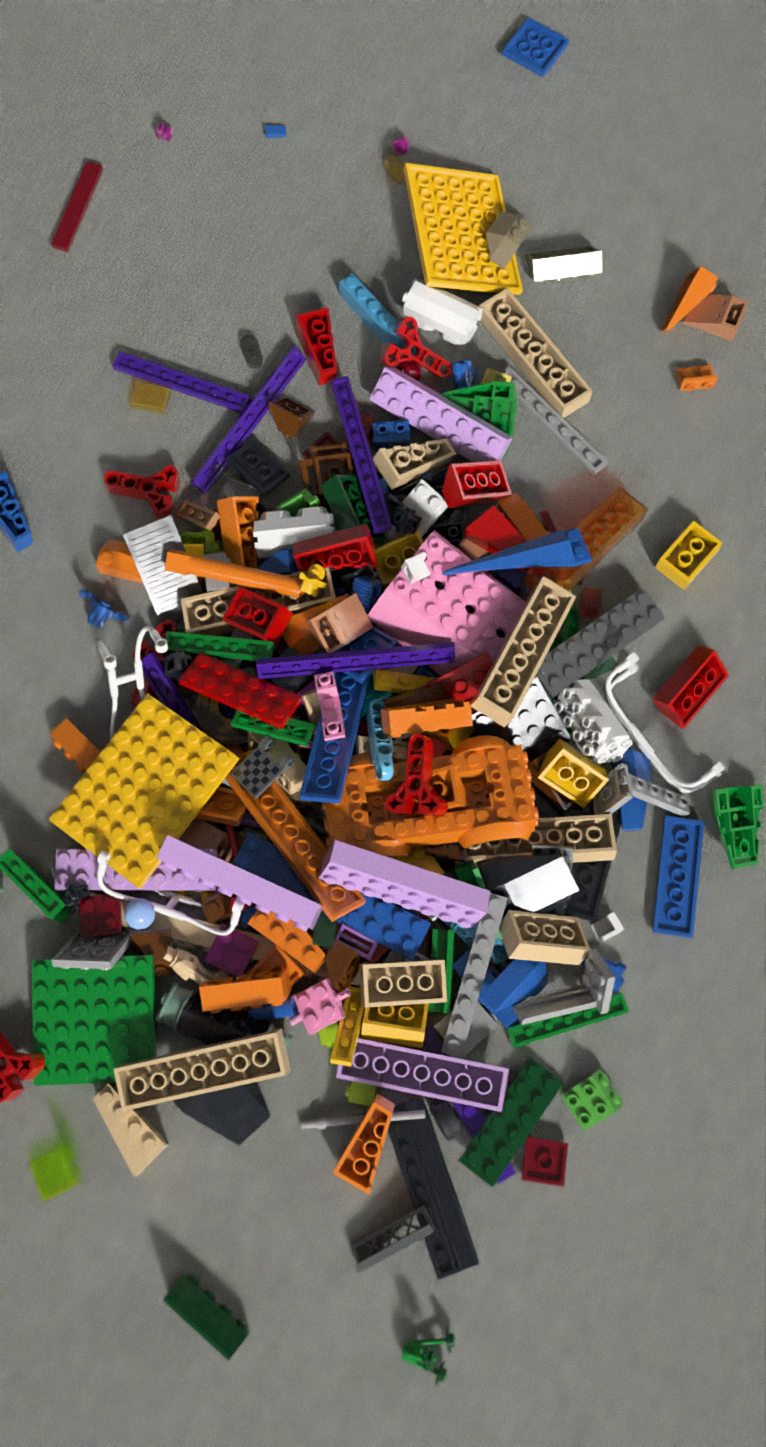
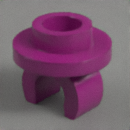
M163 122L162 125L159 124L157 127V139L160 140L162 137L164 140L170 141L173 129L165 127L166 123Z
M406 135L403 138L395 139L392 145L394 151L401 155L406 154L409 150L408 143L410 139Z

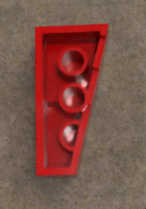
M329 307L299 314L295 318V331L319 386L331 383V380L336 379L337 373Z
M367 524L294 543L293 557L299 571H308L315 564L321 565L324 569L326 567L342 569V567L347 566L362 568V566L368 565L378 567V554Z

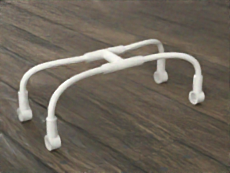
M144 626L139 632L135 648V672L116 677V657L109 653L101 640L97 641L99 652L103 657L104 667L108 669L109 687L112 697L110 740L115 735L117 697L119 695L117 685L136 680L141 700L145 697L142 661L140 660L141 643L145 632H150L157 652L164 653L168 650L167 640L161 638L159 633L151 626Z
M635 652L630 654L615 667L606 680V697L612 711L628 730L627 733L647 759L651 760L672 787L684 793L704 788L722 775L720 772L725 767L721 762L717 763L701 775L700 779L694 782H683L677 779L659 760L651 745L634 723L629 721L615 701L611 692L614 685L639 670L635 663L640 658Z
M101 851L98 857L99 864L96 873L100 888L107 894L130 902L138 899L115 892L105 886L103 876L110 859V853ZM155 891L159 895L170 898L166 906L153 901L150 902L154 906L155 911L181 921H188L217 935H229L233 932L235 926L238 925L239 917L244 907L243 902L236 900L232 908L230 927L227 930H218L174 909L178 902L202 908L201 903L193 898L174 891Z

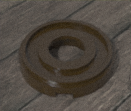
M238 668L241 671L258 677L255 673L249 670ZM197 692L195 714L203 731L210 738L224 745L239 746L247 743L248 731L232 727V719H227L220 713L219 702Z

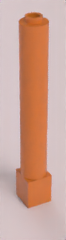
M175 549L167 552L165 571L183 575L192 574L296 598H301L302 595H305V592L299 590L303 581L300 578L199 557L193 553Z

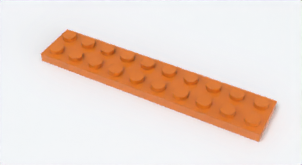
M249 750L238 755V762L225 779L316 902L322 906V910L331 922L364 905L366 899L360 891H350L343 886L328 884L324 880L319 879L323 858L328 849L276 781L255 799L230 774L253 751Z

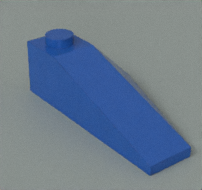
M633 749L626 750L621 760L610 762L612 770L622 763L627 765L629 774L651 782L650 760ZM633 796L631 800L619 808L622 831L643 829L647 806L646 801Z
M514 959L477 999L489 1011L495 1013L510 1007L516 1002H522L528 997L538 995L549 983L545 962Z

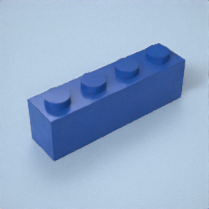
M470 950L452 965V968L462 979ZM490 966L487 968L480 995L495 980L494 977L497 976ZM516 1002L510 1007L493 1014L507 1029L518 1019L513 1011L514 1005L522 1002Z

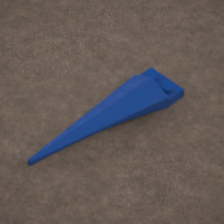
M574 528L566 531L559 530L445 570L443 575L510 568L575 567L590 563L592 557L579 529Z

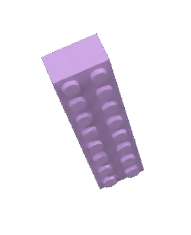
M393 366L384 367L369 399L402 420H409V424L436 440L448 439L454 451L472 462L502 460L513 439L510 435Z
M168 835L157 856V859L162 861L160 865L175 872L178 868L180 869L179 874L192 880L198 877L199 883L212 889L214 885L218 886L217 891L229 897L235 894L237 895L236 900L249 906L253 902L256 904L255 908L264 913L275 912L274 917L286 923L290 919L294 921L293 926L307 931L308 928L313 930L322 911V906L316 902Z
M337 840L333 842L325 854L319 874V879L324 880L328 884H337L350 891L358 890L368 897H377L387 903H396L402 905L405 909H414L428 916L433 915L443 921L457 923L464 928H472L487 913L489 890Z
M56 849L55 890L66 891L74 883L75 888L87 886L90 891H103L98 884V876L96 874L99 864L98 857L87 849ZM199 849L214 857H217V850ZM160 864L141 889L137 888L108 865L103 876V883L113 891H216L217 888L215 885L212 889L199 883L198 877L192 880L179 874L180 869L178 868L175 872Z
M358 1038L352 1066L338 1064L336 1078L502 1112L509 1069Z

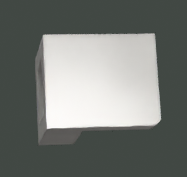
M426 552L405 560L401 566L409 584L430 575V571L424 562L427 557Z
M615 912L591 925L600 943L624 930Z

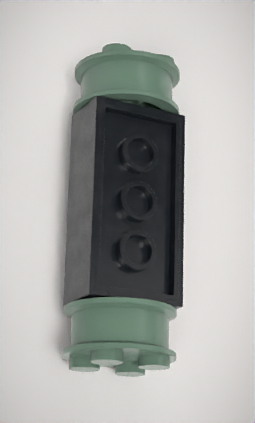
M179 982L173 983L169 993L164 994L161 1000L163 1007L155 1018L158 1025L164 1023L173 1027L174 1032L180 1031L186 1036H191L207 1045L277 1030L267 1020L254 1021L253 1017H250L249 1013L242 1009L237 1011H230V1008L222 1009L218 1013L203 1012L200 991L184 989L180 987ZM289 1031L283 1032L286 1048L290 1045L293 1037Z

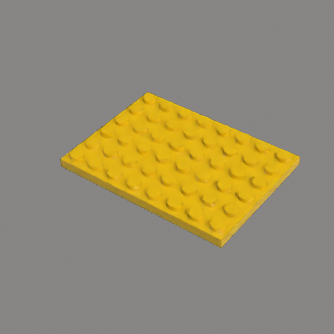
M405 163L403 171L425 285L500 293L508 288L512 294L520 295L523 289L515 254L504 270L489 259L485 234L499 213L506 212L498 175Z
M147 693L48 820L95 856L99 857L101 851L110 853L107 865L141 889L161 863L157 856L167 835L177 840L180 838L238 762L239 758Z

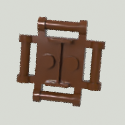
M341 441L339 444L324 446L309 445L311 459L298 461L304 489L306 488L312 496H318L321 503L319 507H330L327 500L325 501L321 485L336 474L353 475L351 464L353 458L352 454L347 451L345 441ZM340 451L341 453L326 456L317 455L319 453ZM308 466L313 467L316 490H311Z

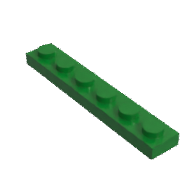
M167 631L165 638L168 643V650L166 652L183 651L186 654L193 655L202 653L212 657L251 661L272 658L274 649L272 641Z
M623 993L611 996L608 1013L600 1014L597 1008L594 1007L524 1025L519 1024L506 1030L512 1049L629 1013Z

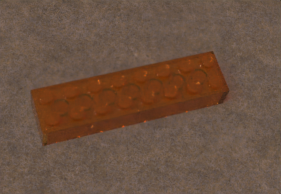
M619 486L575 527L579 529L592 557L591 562L575 567H532L526 573L522 585L532 592L534 586L544 576L565 590L570 591L643 521L648 508Z

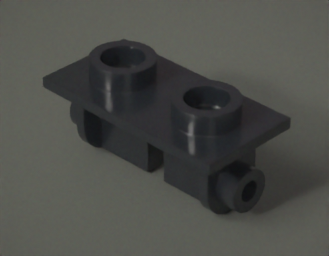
M72 883L63 894L61 900L66 904L64 909H67L68 915L76 907H79L80 899L86 898L89 895L90 890L87 886L75 888L74 883Z

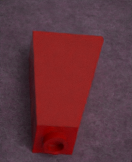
M494 506L465 529L463 535L466 539L491 554L527 542ZM534 567L516 569L523 573L527 569L532 570Z

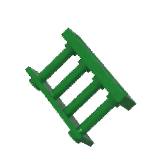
M10 848L0 856V869L51 920L54 918L61 925L75 912L74 910L68 915L67 909H64L66 904L61 900L62 897L21 856L18 857Z

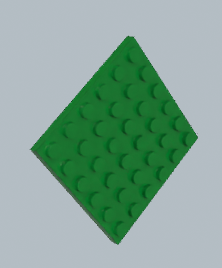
M154 955L121 956L112 969L104 971L91 968L87 970H82L81 968L62 969L61 967H53L52 959L32 960L33 1053H41L45 1058L44 1068L33 1079L34 1086L116 1083L114 1068L121 1064L157 1057Z

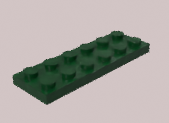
M528 1058L505 1092L502 1112L492 1110L457 1161L489 1187L493 1188L564 1083L532 1058Z

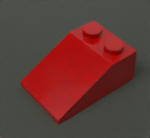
M239 586L222 621L259 640L272 641L274 647H276L294 613L279 603Z

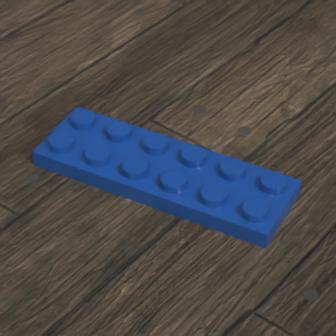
M664 816L652 933L688 939L693 938L704 821Z

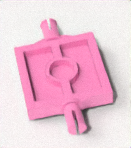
M325 979L293 996L299 1013L296 1016L289 1017L291 1025L302 1021L308 1035H311L345 1018L341 1000L351 996L350 989L345 988L337 992L331 986L330 979Z

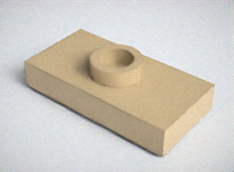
M313 689L301 694L309 722L314 724L315 729H317L321 708L317 691Z

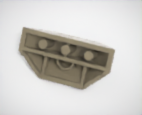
M500 212L485 234L489 259L504 270L533 224L518 214Z

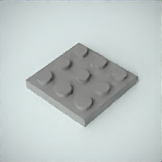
M77 930L53 957L52 965L62 969L81 968L82 970H87L91 968L103 971L112 969L131 944L130 932H123V935L82 939L80 930Z

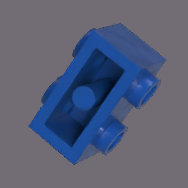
M399 419L393 422L379 421L373 423L375 451H378L380 448L389 449L394 446H410L409 420Z

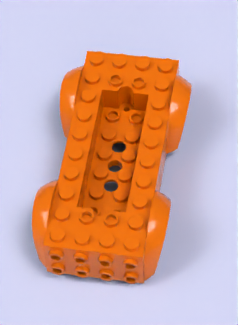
M490 735L472 737L461 742L454 748L451 755L433 757L432 771L453 764L465 787L469 808L445 813L442 816L429 815L385 822L383 803L386 802L388 796L395 794L406 780L407 761L393 763L394 772L392 778L388 781H381L375 776L371 753L353 755L341 803L322 802L323 812H325L326 817L324 825L328 838H326L327 848L329 850L333 842L337 840L386 857H407L412 848L426 847L428 845L459 842L463 848H469L479 843L502 839L522 838L529 840L532 833H535V826H538L537 819L539 817L537 807L534 805L535 794L534 789L531 788L530 781L532 780L530 769L527 767V752L522 750V744L511 746L504 739ZM421 760L418 762V768L422 765Z

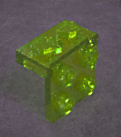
M205 530L200 533L189 531L179 533L183 544H204L206 554L221 552L214 532Z
M68 1143L58 1145L54 1150L29 1162L39 1193L44 1201L83 1183V1173L81 1168L76 1165L74 1160L75 1152Z

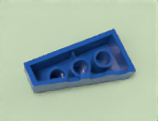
M5 470L0 473V530L15 550L20 552L32 545L33 539Z

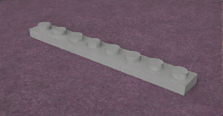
M510 366L501 372L512 377L510 382L515 383L518 402L585 468L595 475L607 465L608 461Z
M493 893L489 895L487 913L479 921L441 1053L461 1059L478 1002L477 998L480 995L508 898Z

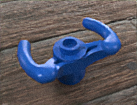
M86 589L79 590L80 597L85 596L90 599L91 610L87 616V622L93 626L100 628L104 626L107 619H118L121 621H128L130 619L126 612L112 610L110 608L111 605L104 600H99L98 595Z

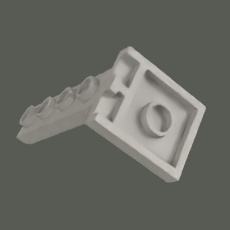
M622 763L607 774L608 782L592 799L595 815L612 814L631 800L633 796L681 816L690 814L687 797L629 774L627 765Z
M596 949L588 951L587 960L585 961V972L582 977V989L514 1005L513 1011L521 1025L594 1007L597 1008L600 1014L608 1013L615 975Z

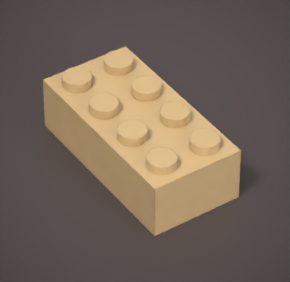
M509 910L500 923L499 929L509 959L580 965L590 950L581 922L576 917Z
M445 960L359 964L362 1007L447 1002Z

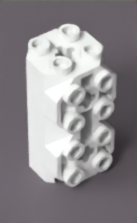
M414 278L410 291L406 292L402 299V302H404L402 308L404 315L413 317L417 321L418 327L423 330L431 331L436 329L440 331L441 337L454 345L461 346L470 342L478 327L476 325L477 320L480 321L483 308L438 287L426 286L425 281Z
M324 507L299 509L295 517H292L290 512L286 510L263 513L259 521H254L253 535L257 538L255 549L258 558L270 557L284 548H290L293 551L295 542L337 532L338 528L334 526V514L327 512V509Z
M589 679L575 681V686L571 688L568 686L558 696L557 702L554 704L557 714L565 727L575 728L573 739L583 755L594 756L598 763L618 762L632 745L628 733Z

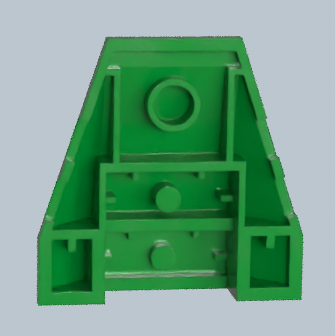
M494 381L442 394V396L511 437L514 436L518 401L515 383ZM510 445L508 446L503 457L507 456Z
M762 785L709 789L708 802L710 812L731 869L757 865L760 840L757 839L758 828H762L759 815L760 810L764 808Z

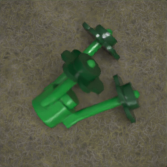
M447 1327L446 1338L412 1339V1343L405 1342L402 1349V1360L409 1362L412 1366H417L437 1375L435 1386H438L439 1382L443 1383L445 1378H447L448 1369L444 1368L446 1361L441 1363L439 1370L434 1368L438 1361V1354L436 1353V1346L431 1344L446 1343L448 1353H452V1347H455L456 1344L455 1334L451 1333L450 1327ZM420 1345H431L426 1347L425 1353L423 1354V1347H420Z

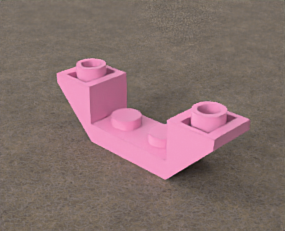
M334 672L314 675L323 720L324 740L345 737V727Z

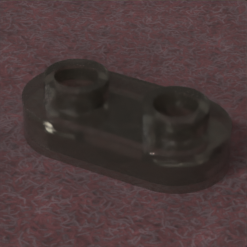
M253 335L243 336L240 340V346L245 362L252 369L259 368L263 364V356L258 341Z

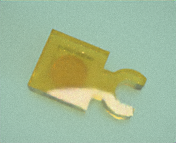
M391 155V163L384 160V167L389 170V175L401 185L405 182L403 171L405 164L402 161L397 163L396 157Z

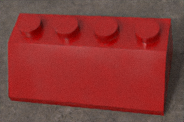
M501 460L451 464L448 467L442 489L448 508L497 503V501L512 495Z
M698 645L652 700L663 715L678 727L684 729L727 679L729 673L715 649Z

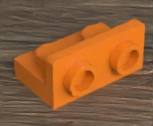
M712 365L677 368L675 372L679 391H692L701 388L710 389L715 386L718 376L713 373Z

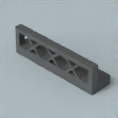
M424 1205L349 1246L357 1262L355 1268L358 1274L435 1231L436 1227ZM422 1212L427 1224L421 1227L412 1224L414 1215ZM410 1218V1222H409V1223L404 1222L405 1220H407V1219ZM398 1224L408 1226L407 1233L403 1237L394 1235L395 1227ZM380 1234L389 1237L388 1245L385 1247L375 1245L377 1236ZM362 1244L371 1247L369 1256L361 1259L356 1249Z

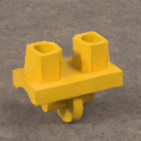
M315 564L309 568L308 575L300 573L299 578L303 579L299 590L317 597L320 587L325 589L327 586L326 583L321 581L325 576V569L321 565Z

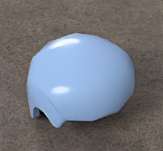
M143 898L134 899L125 908V921L131 928L137 930L145 929L155 919V908L148 900Z

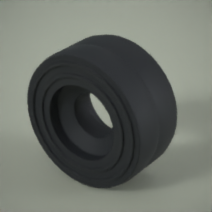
M441 1100L430 1107L435 1122L448 1141L463 1132L457 1117L446 1100Z

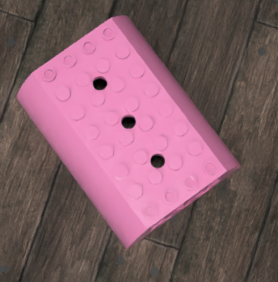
M434 530L412 556L414 557L426 552L427 557L424 562L430 571V575L409 584L403 570H401L367 616L371 622L385 633L398 640L399 644L403 647L453 642L455 662L428 664L431 669L441 676L485 652L489 653L494 662L526 602L487 571L443 575L445 570L473 560ZM435 582H441L444 585V589H437ZM465 606H472L474 608V613L469 614L466 611ZM497 629H501L504 631V638H500L497 636Z

